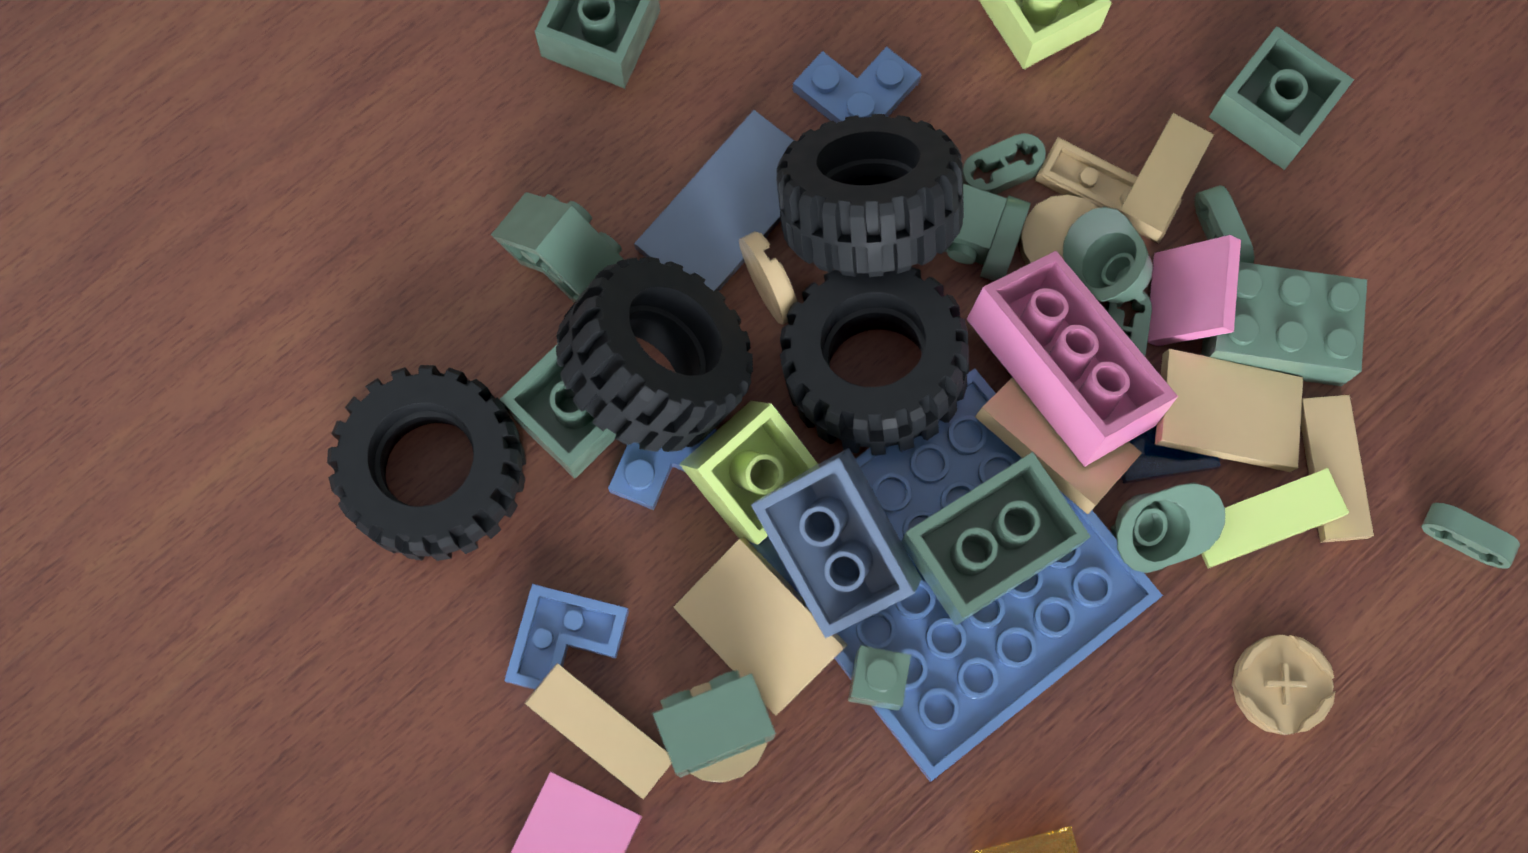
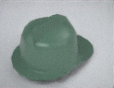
M1108 207L1092 209L1080 216L1069 228L1064 240L1063 257L1065 262L1098 301L1120 304L1135 299L1143 302L1146 299L1143 290L1152 278L1153 264L1145 242L1129 219L1119 210Z
M1197 483L1180 484L1155 493H1143L1133 496L1123 504L1118 512L1115 524L1110 528L1112 535L1117 539V549L1123 562L1133 570L1148 573L1196 557L1209 550L1220 538L1224 528L1225 507L1220 496L1208 486Z

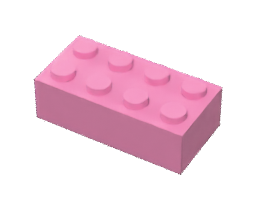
M1057 251L984 286L967 317V321L1084 467L1155 427L1178 397Z

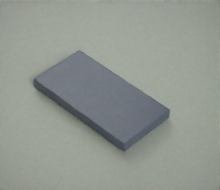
M753 110L634 243L635 249L644 257L659 258L661 264L674 262L682 265L683 271L690 275L694 272L706 279L704 284L710 289L720 291L744 263L739 239L754 231L762 233L766 238L781 221L776 169L787 147L794 140Z

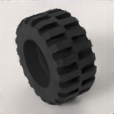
M872 114L871 117L859 118V115L845 117L844 121L836 123L832 120L821 124L818 130L810 129L801 134L798 141H793L787 147L778 162L776 181L784 239L801 259L808 264L814 262L821 270L831 272L834 269L840 271L844 276L856 277L857 273H869V277L883 276V272L895 270L897 274L909 271L914 264L919 263L922 266L932 261L936 256V252L942 254L949 248L963 226V163L961 153L946 133L941 129L935 130L930 123L920 120L917 123L907 116L897 115L896 118L886 117L885 114Z
M643 257L639 261L637 258L619 260L616 264L606 266L597 274L564 315V320L559 325L556 335L558 344L556 346L558 366L564 367L560 373L566 390L572 389L575 394L573 402L581 412L588 411L594 418L592 422L602 431L606 429L616 434L615 439L626 445H631L635 442L639 444V449L657 452L661 448L663 452L681 451L685 447H693L700 443L731 413L749 390L751 373L753 372V354L748 352L751 345L748 333L741 330L739 326L741 318L735 309L730 310L724 303L726 298L717 289L713 291L705 285L706 279L694 272L690 275L683 271L682 265L674 262L661 264L659 258ZM636 337L657 348L667 358L675 372L665 368L651 358L641 347Z
M912 266L909 271L898 274L895 270L883 272V276L869 277V273H857L856 277L844 276L838 270H832L824 274L825 282L818 286L813 282L802 292L803 304L798 301L793 303L787 314L789 325L782 328L780 337L782 370L792 405L797 407L800 419L808 428L816 426L818 437L825 442L833 444L836 439H840L843 450L849 448L852 453L856 454L859 452L860 446L870 447L871 455H886L885 447L898 445L900 452L914 448V438L920 435L924 440L928 441L939 433V420L944 423L950 422L957 412V401L964 398L967 389V374L969 373L968 330L965 319L960 317V306L952 295L947 294L944 296V287L934 277H928L925 281L922 280L921 270ZM869 330H889L902 334L913 341L922 353L915 368L905 377L894 383L879 387L858 386L843 380L831 370L830 361L836 350L847 339Z
M420 365L418 368L419 374L411 375L406 367L391 371L393 380L388 383L382 384L376 378L365 386L370 393L362 401L353 397L344 407L351 415L346 423L337 420L331 433L338 440L337 447L328 448L327 464L334 469L335 473L330 475L328 479L332 492L340 498L338 506L344 515L356 525L358 530L382 548L394 554L396 552L401 553L408 559L422 561L425 556H432L436 561L451 559L452 552L462 550L467 554L478 549L476 541L485 535L492 539L502 530L498 523L504 515L512 517L518 506L514 501L517 492H523L526 479L522 473V466L526 464L525 450L520 443L519 438L521 436L499 398H495L489 388L479 380L474 379L470 381L464 372L450 367L443 374L439 372L435 365ZM444 423L456 426L468 437L474 452L471 470L462 486L447 499L428 506H410L398 500L391 493L386 483L387 461L398 441L410 431L423 425Z

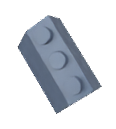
M849 448L806 470L751 504L825 639L915 594L922 580Z

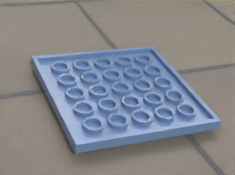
M975 368L967 374V389L964 398L957 401V412L953 418L947 423L941 420L938 421L939 433L928 441L924 440L921 435L914 438V448L900 452L898 445L885 447L886 455H871V449L869 448L855 458L900 541L906 531L1022 459V457L975 418L979 410L996 394ZM1062 492L1061 494L1091 537L1075 550L955 626L913 562L922 578L915 594L837 632L848 645L834 659L850 679L852 678L856 651L860 645L911 655L903 707L898 711L872 706V708L929 781H933L1163 596L1144 572L1133 570L1123 562L1117 549V539L1093 510L1086 514ZM767 536L758 545L751 543L800 594L770 538Z

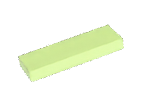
M1326 468L1226 507L1225 525L1220 538L1209 550L1201 553L1209 569L1344 517L1349 511L1329 469Z

